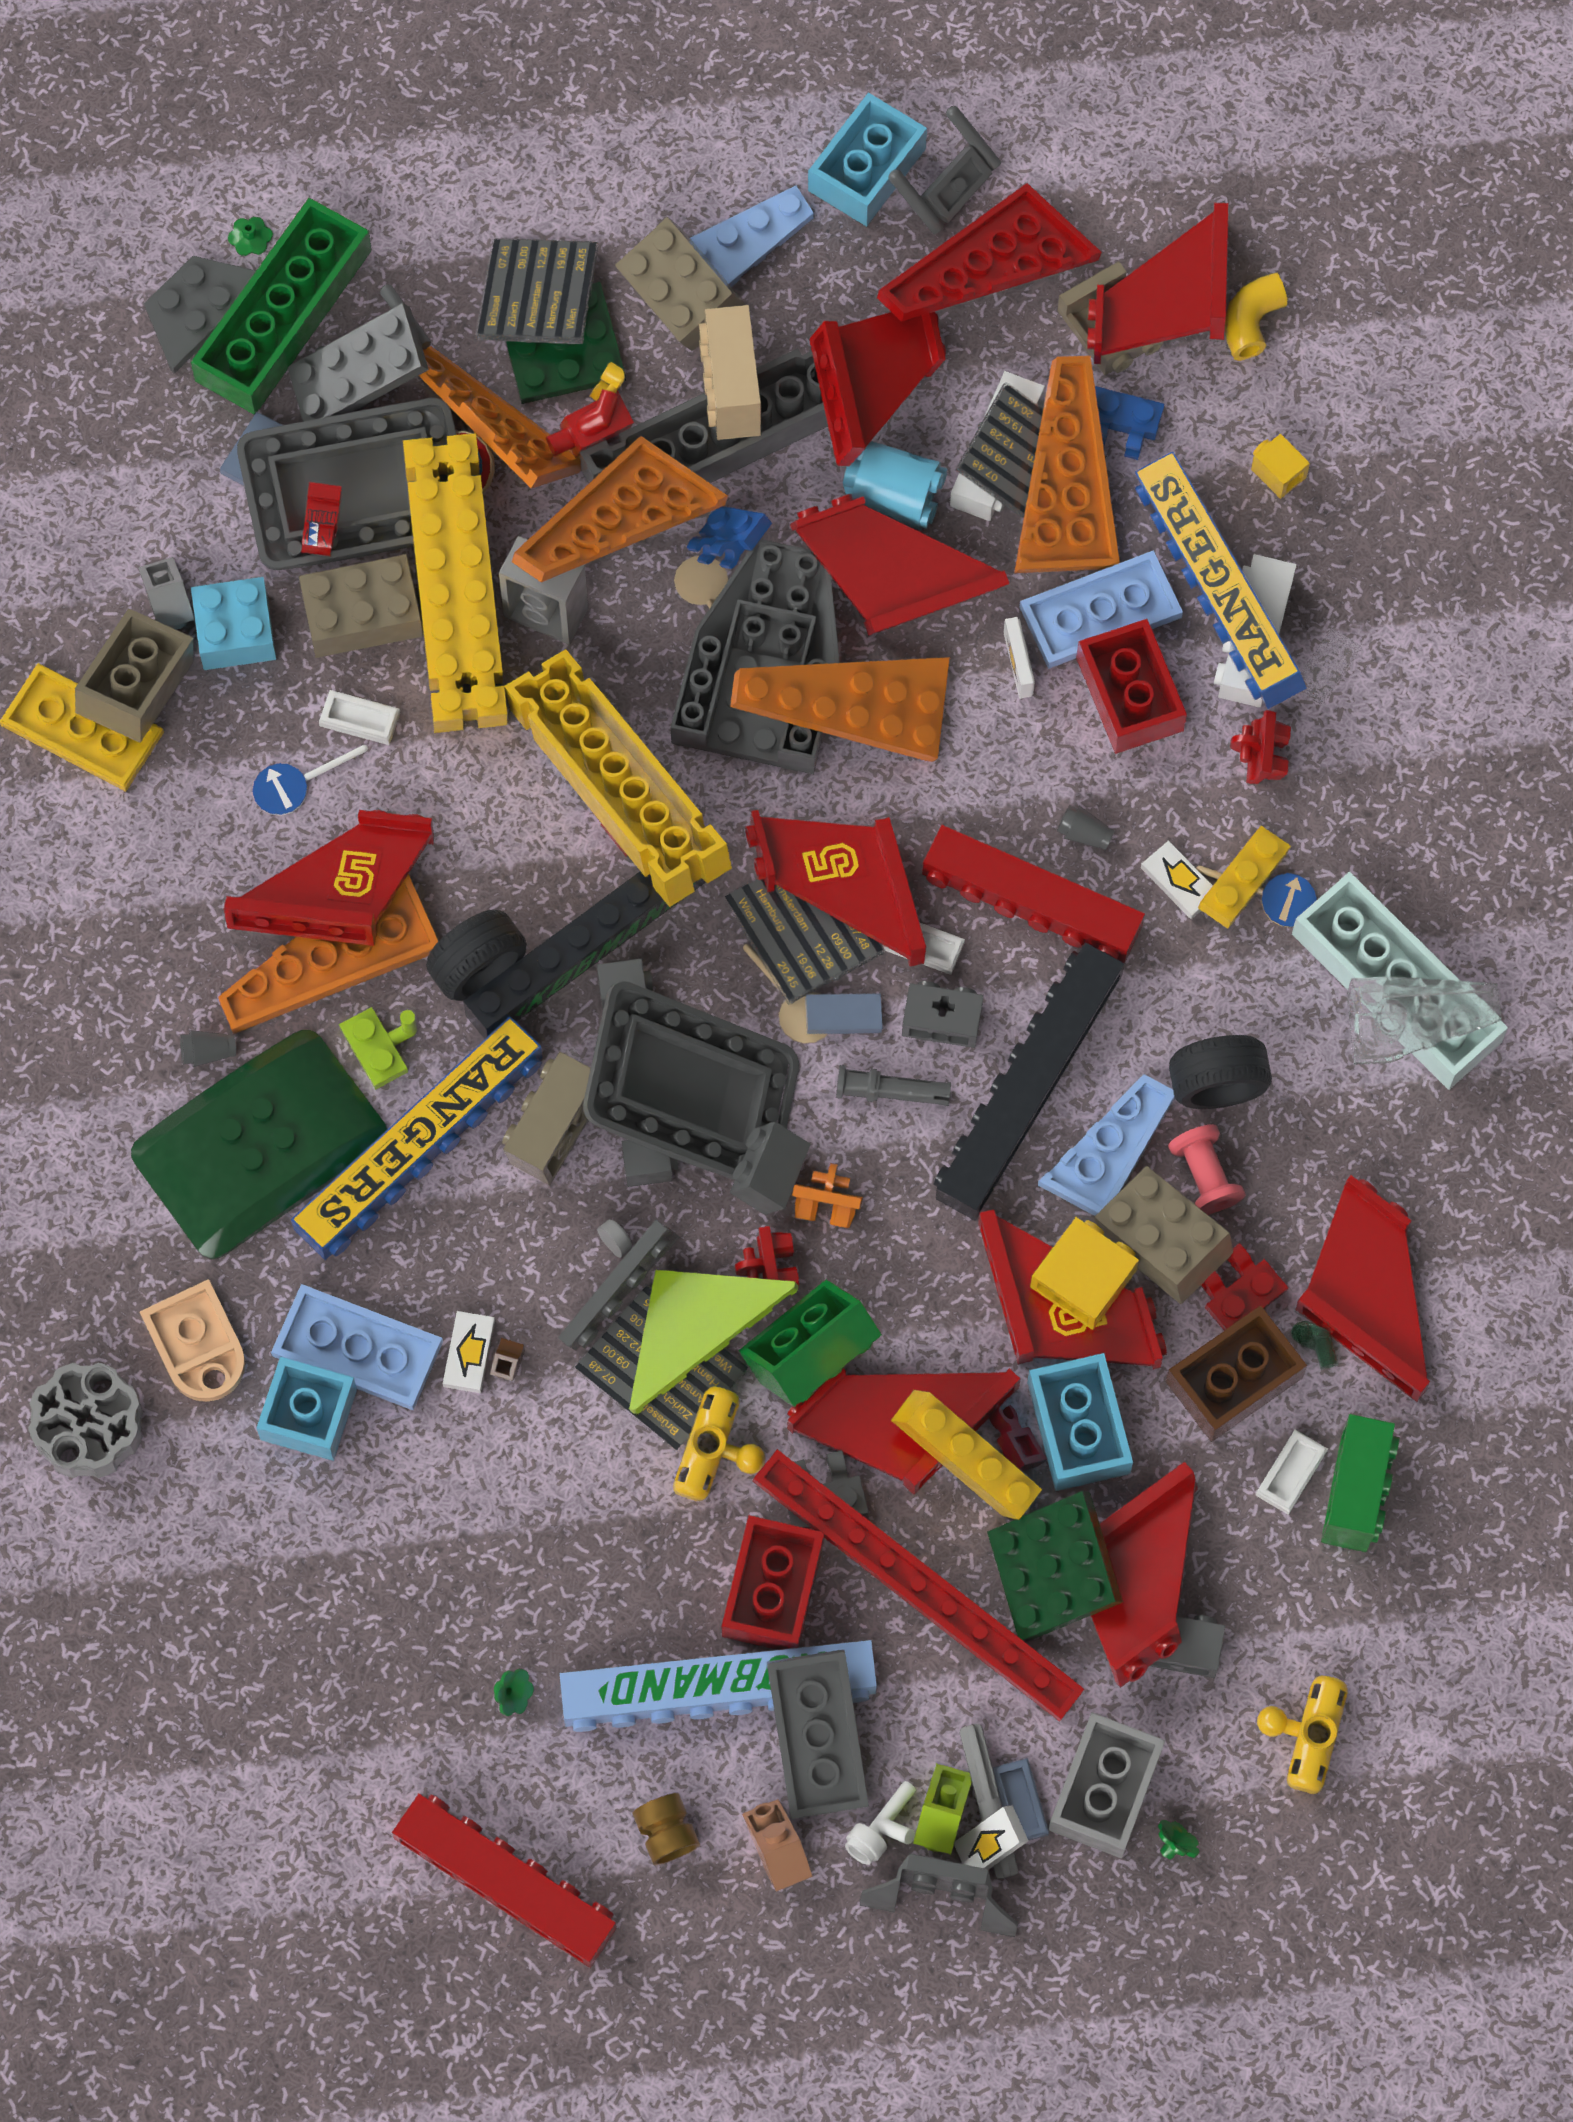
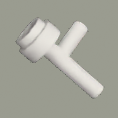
M904 1781L869 1827L858 1823L847 1835L845 1848L857 1861L870 1865L872 1861L879 1860L887 1849V1844L881 1837L882 1835L905 1844H910L914 1840L915 1832L913 1829L894 1822V1819L916 1792V1788L911 1783Z

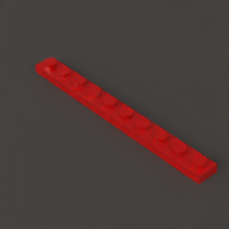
M778 1449L753 1478L752 1482L812 1529L824 1532L826 1540L1059 1722L1085 1690Z

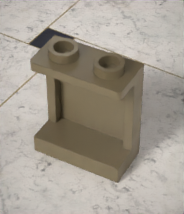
M1119 261L1059 295L1057 311L1093 360L1094 350L1087 349L1088 328H1095V321L1088 320L1089 299H1096L1097 284L1104 285L1105 293L1126 277L1127 272ZM1163 342L1101 356V364L1096 365L1104 376L1114 370L1116 373H1120L1126 370L1136 357L1143 353L1148 356L1158 351L1162 347Z

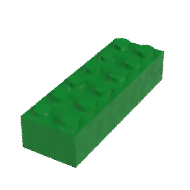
M308 198L191 361L195 382L255 415L371 253L369 230L317 201Z

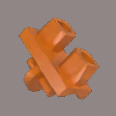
M830 1163L828 1173L813 1171L811 1182L825 1184V1189L801 1184L794 1185L792 1196L796 1197L795 1218L815 1221L819 1202L833 1204L830 1225L850 1228L856 1209H861L863 1197L833 1191L834 1186L849 1189L851 1178L838 1176V1164Z

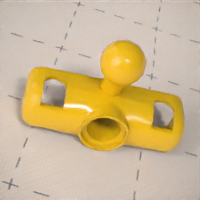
M716 1386L710 1387L705 1391L673 1482V1490L677 1495L699 1502L706 1499L721 1458L736 1462L740 1471L746 1474L757 1473L765 1465V1453L756 1444H746L740 1448L727 1443L740 1404L736 1393ZM707 1395H714L710 1409H704L703 1405ZM733 1402L735 1403V1408L733 1410L732 1416L728 1417ZM707 1433L716 1439L717 1448L714 1453H704L699 1449L697 1440L700 1434ZM682 1468H689L685 1482H679L678 1478ZM707 1475H709L711 1478L707 1490H704L703 1487Z
M1321 1675L1313 1680L1301 1722L1287 1718L1284 1711L1276 1706L1263 1708L1257 1717V1726L1266 1736L1276 1737L1285 1733L1297 1737L1287 1774V1783L1293 1789L1317 1794L1324 1786L1348 1695L1347 1685L1340 1679ZM1315 1684H1321L1318 1699L1311 1698ZM1340 1690L1344 1691L1341 1706L1337 1705ZM1312 1725L1323 1726L1327 1730L1328 1740L1324 1743L1313 1742L1308 1736V1728ZM1296 1759L1301 1760L1298 1774H1291L1294 1761ZM1320 1766L1325 1767L1323 1777L1319 1781L1317 1778Z

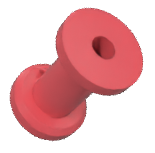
M1214 1124L1186 1131L1168 1144L1172 1155L1178 1157L1185 1156L1201 1194L1196 1200L1195 1205L1207 1215L1232 1207L1246 1196L1242 1186L1228 1183L1213 1147V1144L1220 1136L1218 1127Z

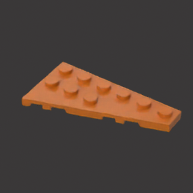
M432 346L423 350L429 370L418 376L531 489L580 473V457L575 458L571 449L555 457L546 442V437L551 434Z
M1091 356L1056 357L1051 363L1014 573L1100 570L1120 563Z
M640 436L514 552L512 563L538 581L544 582L725 506L728 495Z
M950 657L740 668L734 674L730 707L933 762L938 759Z

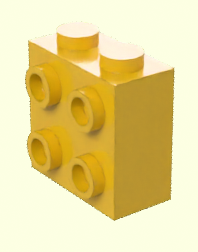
M1075 1217L1032 1275L1030 1288L1093 1330L1135 1274L1139 1259L1135 1257V1252L1126 1244L1119 1241L1115 1244L1105 1237L1104 1231L1094 1222L1089 1220L1083 1222Z

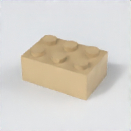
M749 305L705 309V323L699 324V347L704 369L705 395H707L708 425L709 427H716L717 440L761 436V403Z

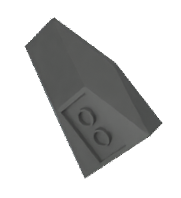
M760 539L753 550L747 552L696 628L670 727L671 744L814 775L823 737L822 732L730 707L734 674L740 668L839 663L831 575L810 549Z

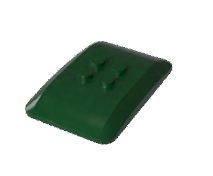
M300 1030L231 1072L139 1137L131 1148V1158L196 1250L203 1257L218 1259L326 1187L388 1129L385 1122L323 1039L314 1031Z

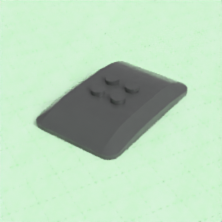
M426 398L256 430L244 434L237 444V455L261 562L272 570H286L413 547L403 440L432 438L433 446L447 445V436L456 435L449 406L441 399ZM447 475L439 476L440 482L448 481ZM309 482L342 486L340 515L331 557L302 553Z
M622 981L612 985L606 995L583 1101V1110L585 1116L592 1124L608 1132L674 1159L733 1179L734 1170L743 1161L748 1149L746 1141L755 1128L777 1122V1120L780 1125L787 1128L799 1070V1060L795 1051L786 1044L631 982ZM784 1085H785L784 1094H783V1099H782V1104H781V1109H780V1114H779V1108H780V1103H781L783 1088H784Z

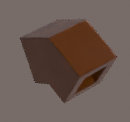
M501 1338L494 1355L490 1375L513 1381L518 1373L525 1352L524 1344Z

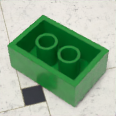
M826 1279L738 1351L761 1385L795 1407L798 1403L809 1399L814 1390L825 1381L837 1376L843 1367L857 1355L869 1350L873 1342L882 1334L860 1300Z
M1349 1414L1341 1434L1321 1543L1361 1552H1367L1371 1542L1377 1543L1379 1533H1382L1386 1511L1379 1510V1507L1384 1506L1386 1496H1389L1393 1474L1386 1473V1470H1391L1393 1460L1396 1459L1400 1437L1393 1436L1395 1423Z

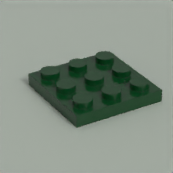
M601 282L592 283L590 286L581 343L505 340L521 404L592 389L602 380L600 378L610 362H613L624 371Z
M1081 1491L1022 1516L1020 1520L1015 1519L987 1531L1017 1636L1024 1642L1031 1641L1123 1603L1090 1492Z

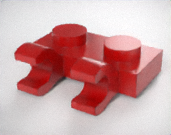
M1240 1243L1233 1248V1253L1227 1261L1241 1277L1226 1288L1220 1276L1214 1271L1201 1285L1212 1299L1206 1304L1205 1309L1224 1331L1259 1306L1265 1309L1288 1290V1286L1265 1259L1255 1265L1249 1253Z

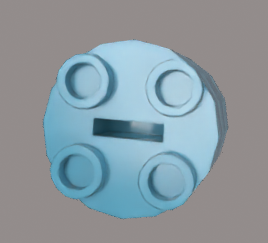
M871 441L850 466H847L843 486L846 495L852 494L853 500L864 496L865 506L908 527L921 531L922 528L927 529L928 524H932L938 503L932 501L938 489L943 488L948 469L941 467V462L923 458Z

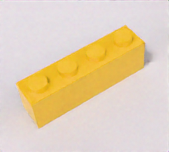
M914 1390L891 1419L894 1424L1003 1517L1020 1520L1042 1491L1036 1483L930 1392Z

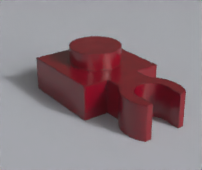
M1008 1405L1003 1410L999 1407L989 1415L990 1422L1001 1434L996 1440L1003 1451L1004 1457L1020 1471L1036 1468L1047 1460L1029 1427L1022 1428L1019 1424L1017 1412L1011 1405Z

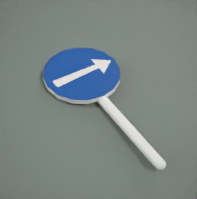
M362 745L304 775L299 769L289 764L278 763L268 766L258 774L254 781L252 792L255 802L263 811L271 815L282 816L293 813L301 807L306 799L308 789L306 781L365 753L368 747Z

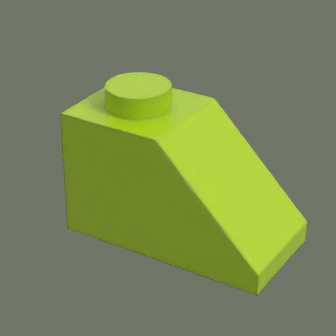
M936 1763L913 1844L923 1846L933 1852L952 1853L972 1784L969 1772Z

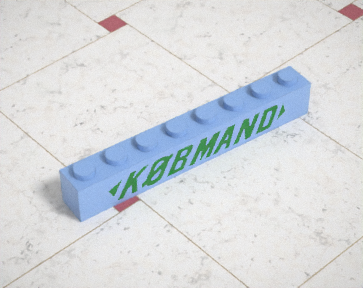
M868 1640L560 1673L565 1727L573 1726V1731L586 1732L595 1730L598 1723L612 1722V1727L623 1728L635 1725L636 1719L651 1718L652 1723L660 1724L674 1721V1715L690 1714L691 1719H706L714 1716L713 1711L729 1710L730 1715H744L753 1712L752 1707L767 1705L769 1711H774L767 1669L768 1661L843 1649L846 1655L853 1703L869 1700L870 1694H876L877 1688L872 1642Z

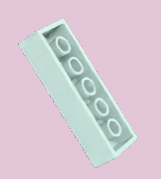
M1348 872L1296 918L1292 935L1448 1090L1502 1043L1508 1027L1352 873Z

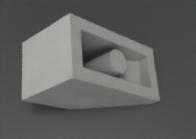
M173 557L138 567L156 621L178 630L186 626L187 622L195 620L183 580Z

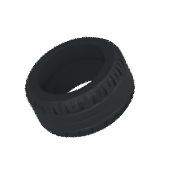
M494 909L483 911L468 918L448 932L429 953L426 968L448 999L464 1001L523 958L526 953L527 942L504 911Z
M1227 1035L1200 1040L1179 1049L1169 1061V1071L1175 1099L1187 1108L1216 1109L1241 1104L1265 1093L1272 1082L1267 1049L1263 1042L1252 1036Z

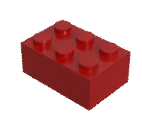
M1148 619L1078 642L1076 659L1115 754L1184 732L1187 713Z
M748 1515L721 1626L722 1637L776 1650L799 1648L823 1550L824 1532Z

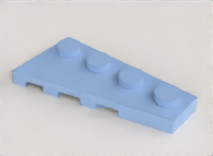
M794 186L690 239L732 287L753 266L756 267L766 259V256L777 246H781L813 219V211L798 187Z
M1143 1074L1111 1107V1110L1099 1122H1096L1073 1148H1070L1065 1153L1060 1162L1038 1181V1186L1096 1216L1124 1188L1175 1099L1173 1089Z

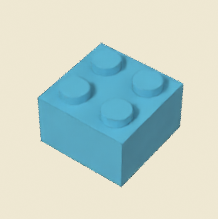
M264 577L191 587L199 652L204 670L276 660Z
M280 1357L256 1428L260 1440L334 1461L357 1392L354 1377Z

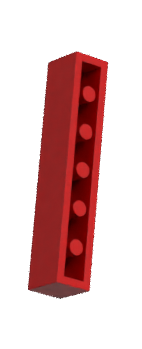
M941 825L923 861L922 875L927 876V881L939 888L949 886L960 891V895L970 902L980 903V901L993 905L994 910L1004 917L1013 918L1018 916L1027 920L1028 925L1036 931L1047 933L1049 930L1062 936V940L1070 946L1081 948L1086 942L1122 963L1126 962L1143 927L1145 913L944 825Z
M418 1793L392 1831L394 1840L591 1969L617 1929L616 1922L611 1920L614 1914L597 1902L590 1906L579 1899L581 1892L566 1881L561 1880L558 1885L547 1878L548 1870L536 1861L528 1859L524 1863L513 1854L516 1850L504 1840L496 1837L492 1842L480 1834L483 1828L470 1818L463 1816L461 1820L448 1813L450 1806L438 1797L431 1794L427 1799Z

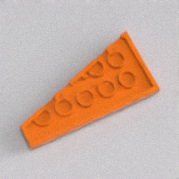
M409 874L376 924L377 935L374 946L295 937L285 946L282 944L272 953L273 956L257 969L249 971L222 993L218 999L232 1033L236 1034L427 957L438 943V939Z

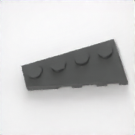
M655 1220L558 1338L574 1350H577L580 1346L583 1348L587 1347L598 1334L596 1328L606 1318H611L619 1310L623 1303L622 1300L643 1281L652 1267L680 1237L669 1227Z

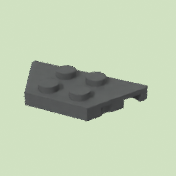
M192 256L144 303L145 310L153 325L170 371L175 374L203 346L256 270Z

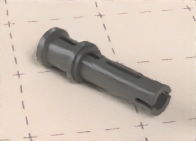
M839 1065L836 1098L842 1099L845 1095L866 1098L867 1102L877 1101L878 1098L949 1106L951 1082L945 1083L880 1075L881 1071L873 1068L866 1072L846 1069L845 1065Z

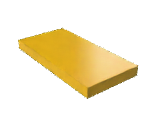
M37 663L1 718L0 725L126 792L164 734L163 728L153 723L142 742L139 743L76 714L75 688L78 683Z

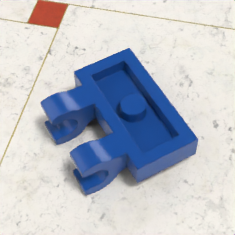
M1095 386L1103 447L1105 446L1109 429L1129 434L1124 457L1138 460L1144 438L1155 441L1165 404Z
M722 506L709 515L706 524L699 532L701 536L693 537L689 541L687 549L699 552L703 547V552L697 561L707 565L712 563L716 556L721 557L725 551V557L719 565L722 568L732 569L737 565L739 557L744 550H753L772 522L764 513Z

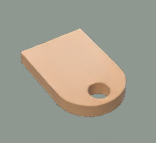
M209 1279L140 1311V1315L172 1382L182 1394L197 1401H214L227 1396L238 1386L245 1370L244 1353ZM212 1370L221 1371L225 1375L224 1383L216 1389L208 1388L203 1383L205 1375Z

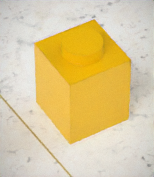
M1281 433L1272 441L1269 439L1264 440L1254 450L1251 470L1280 499L1307 478L1310 463Z

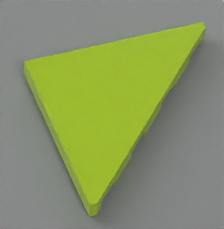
M655 1270L629 1410L634 1414H639L643 1411L645 1405L658 1395H664L686 1378V1374L703 1361H708L729 1345V1341L747 1327L751 1328L773 1311L772 1308L788 1295H794L798 1291L797 1283L793 1281Z

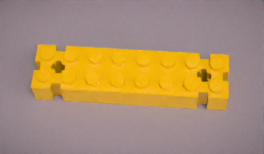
M476 433L447 436V445L433 446L432 438L403 440L430 691L439 690L438 693H431L434 733L463 730V721L477 720L478 728L507 725L504 686L495 687V684H503V671L481 475H479ZM447 475L448 481L440 482L439 476ZM463 684H470V693H463Z
M566 649L541 664L543 672L535 677L528 671L504 686L513 715L526 730L531 728L534 741L645 877L649 874L651 875L654 889L669 907L695 892L693 883L702 878L708 884L732 869L727 843L711 824L705 827L703 815L590 677L584 680L582 668Z

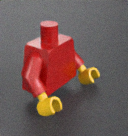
M610 362L600 378L602 380L589 395L595 402L565 416L560 424L561 430L546 437L548 447L555 457L571 449L574 457L578 458L581 451L604 440L608 444L619 439V433L632 427L634 421L617 390L625 379L622 368Z

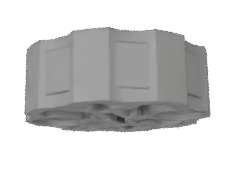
M71 1363L56 1369L53 1377L46 1384L36 1388L29 1403L32 1410L31 1423L28 1429L39 1454L43 1455L57 1472L67 1477L94 1476L101 1478L114 1473L128 1456L135 1454L142 1440L141 1417L143 1410L133 1386L128 1385L118 1375L116 1369L102 1363L92 1366H80L76 1363ZM100 1380L112 1382L110 1389L105 1393H95L93 1391L94 1385ZM70 1391L72 1401L67 1400L64 1392ZM56 1400L59 1407L57 1409L50 1408L46 1412L44 1405H51ZM91 1414L94 1422H86L81 1427L78 1419H86ZM62 1423L64 1425L71 1427L72 1430L59 1425ZM124 1429H126L129 1436H121L119 1440L116 1441L113 1434L115 1432L121 1433ZM92 1436L105 1441L109 1451L104 1453L101 1442L92 1439ZM75 1448L80 1451L79 1456L72 1462L67 1463L60 1460L62 1453L67 1449Z

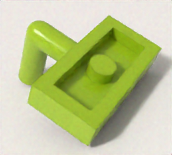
M372 1007L339 1024L340 1030L375 1090L408 1073V1068L395 1046L417 1033L415 1014L411 1010L403 1011L400 1015L401 1026L388 1033Z

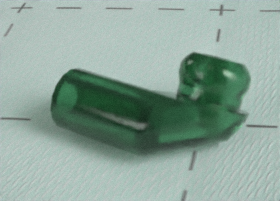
M1301 1321L1294 1324L1291 1329L1293 1340L1316 1351L1321 1370L1339 1365L1332 1337L1327 1329L1309 1321Z

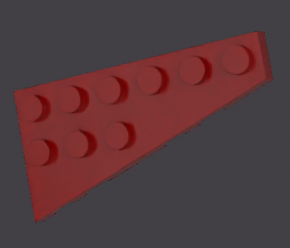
M1026 183L882 287L878 292L877 299L902 322L1099 261L1102 252L1036 190Z

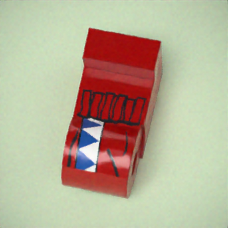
M309 482L302 553L331 557L340 515L342 486Z

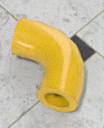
M1276 272L1260 277L1241 287L1228 304L1225 335L1234 360L1242 361L1252 358L1265 350L1267 345L1260 331V319L1265 314L1286 307L1288 304L1283 282Z

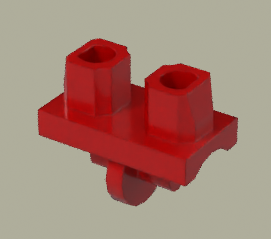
M1264 711L1262 718L1253 720L1251 725H1243L1242 734L1235 735L1230 740L1231 749L1240 753V762L1248 763L1246 783L1259 784L1264 779L1281 780L1288 773L1289 760L1286 757L1273 755L1274 746L1284 748L1288 745L1291 737V726L1276 721L1277 712Z
M770 1226L759 1227V1236L756 1237L759 1258L755 1257L753 1247L743 1249L744 1260L734 1265L736 1275L759 1279L758 1274L762 1273L763 1279L796 1282L799 1289L800 1283L797 1268L777 1269L775 1258L793 1256L794 1249L791 1233H771Z

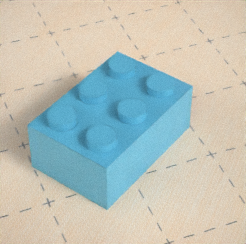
M868 92L808 170V191L867 227L896 189L888 178L890 172L898 169L906 176L925 151L927 128Z
M1104 1353L1029 1370L1027 1384L1055 1491L1130 1474L1133 1460Z

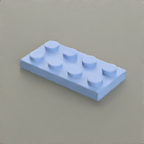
M1154 550L1020 601L1019 606L1048 669L1076 659L1078 642L1080 640L1144 619H1148L1151 628L1154 629L1178 620L1183 615V611Z
M301 1284L271 1354L278 1359L284 1357L354 1377L358 1390L414 1411L442 1346L443 1339Z

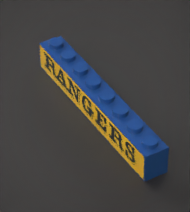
M1172 451L1135 471L1140 483L1139 486L1135 487L1138 497L1144 507L1151 504L1155 512L1150 517L1158 532L1161 534L1166 531L1170 537V540L1165 543L1174 560L1178 561L1182 558L1186 565L1181 571L1191 589L1198 586L1202 593L1197 599L1206 616L1214 614L1218 621L1213 624V628L1222 644L1230 642L1233 651L1229 652V656L1238 672L1244 669L1247 672L1249 679L1245 680V684L1253 699L1261 698L1267 709H1270L1307 689L1301 672L1174 452Z
M509 1016L291 1219L294 1231L324 1260L332 1254L336 1257L344 1252L351 1243L349 1238L358 1229L362 1231L368 1229L379 1216L377 1212L386 1203L389 1205L395 1204L406 1191L405 1186L414 1177L419 1180L433 1167L432 1160L441 1152L444 1154L451 1152L460 1142L461 1138L459 1135L469 1126L472 1129L479 1126L487 1117L488 1112L486 1110L496 1101L500 1104L507 1100L515 1090L513 1085L521 1077L529 1078L540 1068L542 1064L540 1060L543 1058L541 1045Z

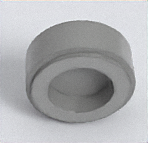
M609 1219L597 1228L601 1240L615 1256L621 1258L632 1249V1242L629 1236L614 1220Z

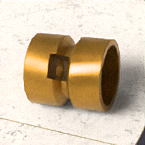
M672 1793L651 1800L632 1812L640 1834L648 1835L649 1837L645 1842V1846L653 1865L668 1863L691 1853L700 1846L692 1824L684 1823L683 1821L687 1812L679 1793Z

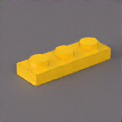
M1260 826L1200 901L1198 909L1229 929L1287 855L1291 845L1263 826Z

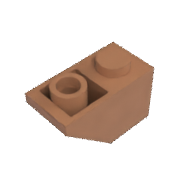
M779 1799L759 1804L754 1809L742 1814L765 1871L776 1892L813 1877L800 1838Z

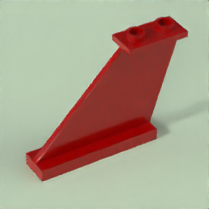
M1185 1462L1100 1523L1123 1603L1091 1615V1618L1114 1675L1115 1682L1120 1688L1129 1681L1134 1682L1140 1679L1149 1666L1160 1658L1165 1659L1171 1656L1177 1650L1178 1645L1182 1643L1177 1617L1194 1496L1198 1490L1194 1471Z

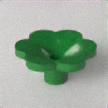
M253 217L249 220L240 218L234 222V230L228 234V242L235 246L236 252L241 256H247L251 253L259 255L266 251L267 242L272 239L273 233L270 228L265 227L264 221L260 217Z
M519 1668L514 1672L506 1671L502 1675L501 1680L496 1682L494 1698L499 1703V1710L502 1715L511 1716L513 1713L522 1714L528 1705L527 1700L531 1698L534 1692V1686L528 1681L529 1674L526 1670Z
M1163 1819L1159 1822L1158 1828L1160 1832L1158 1835L1165 1843L1161 1847L1160 1852L1165 1858L1171 1860L1176 1854L1181 1856L1187 1855L1192 1858L1197 1857L1199 1854V1849L1197 1848L1199 1842L1194 1835L1188 1833L1176 1821L1170 1823Z

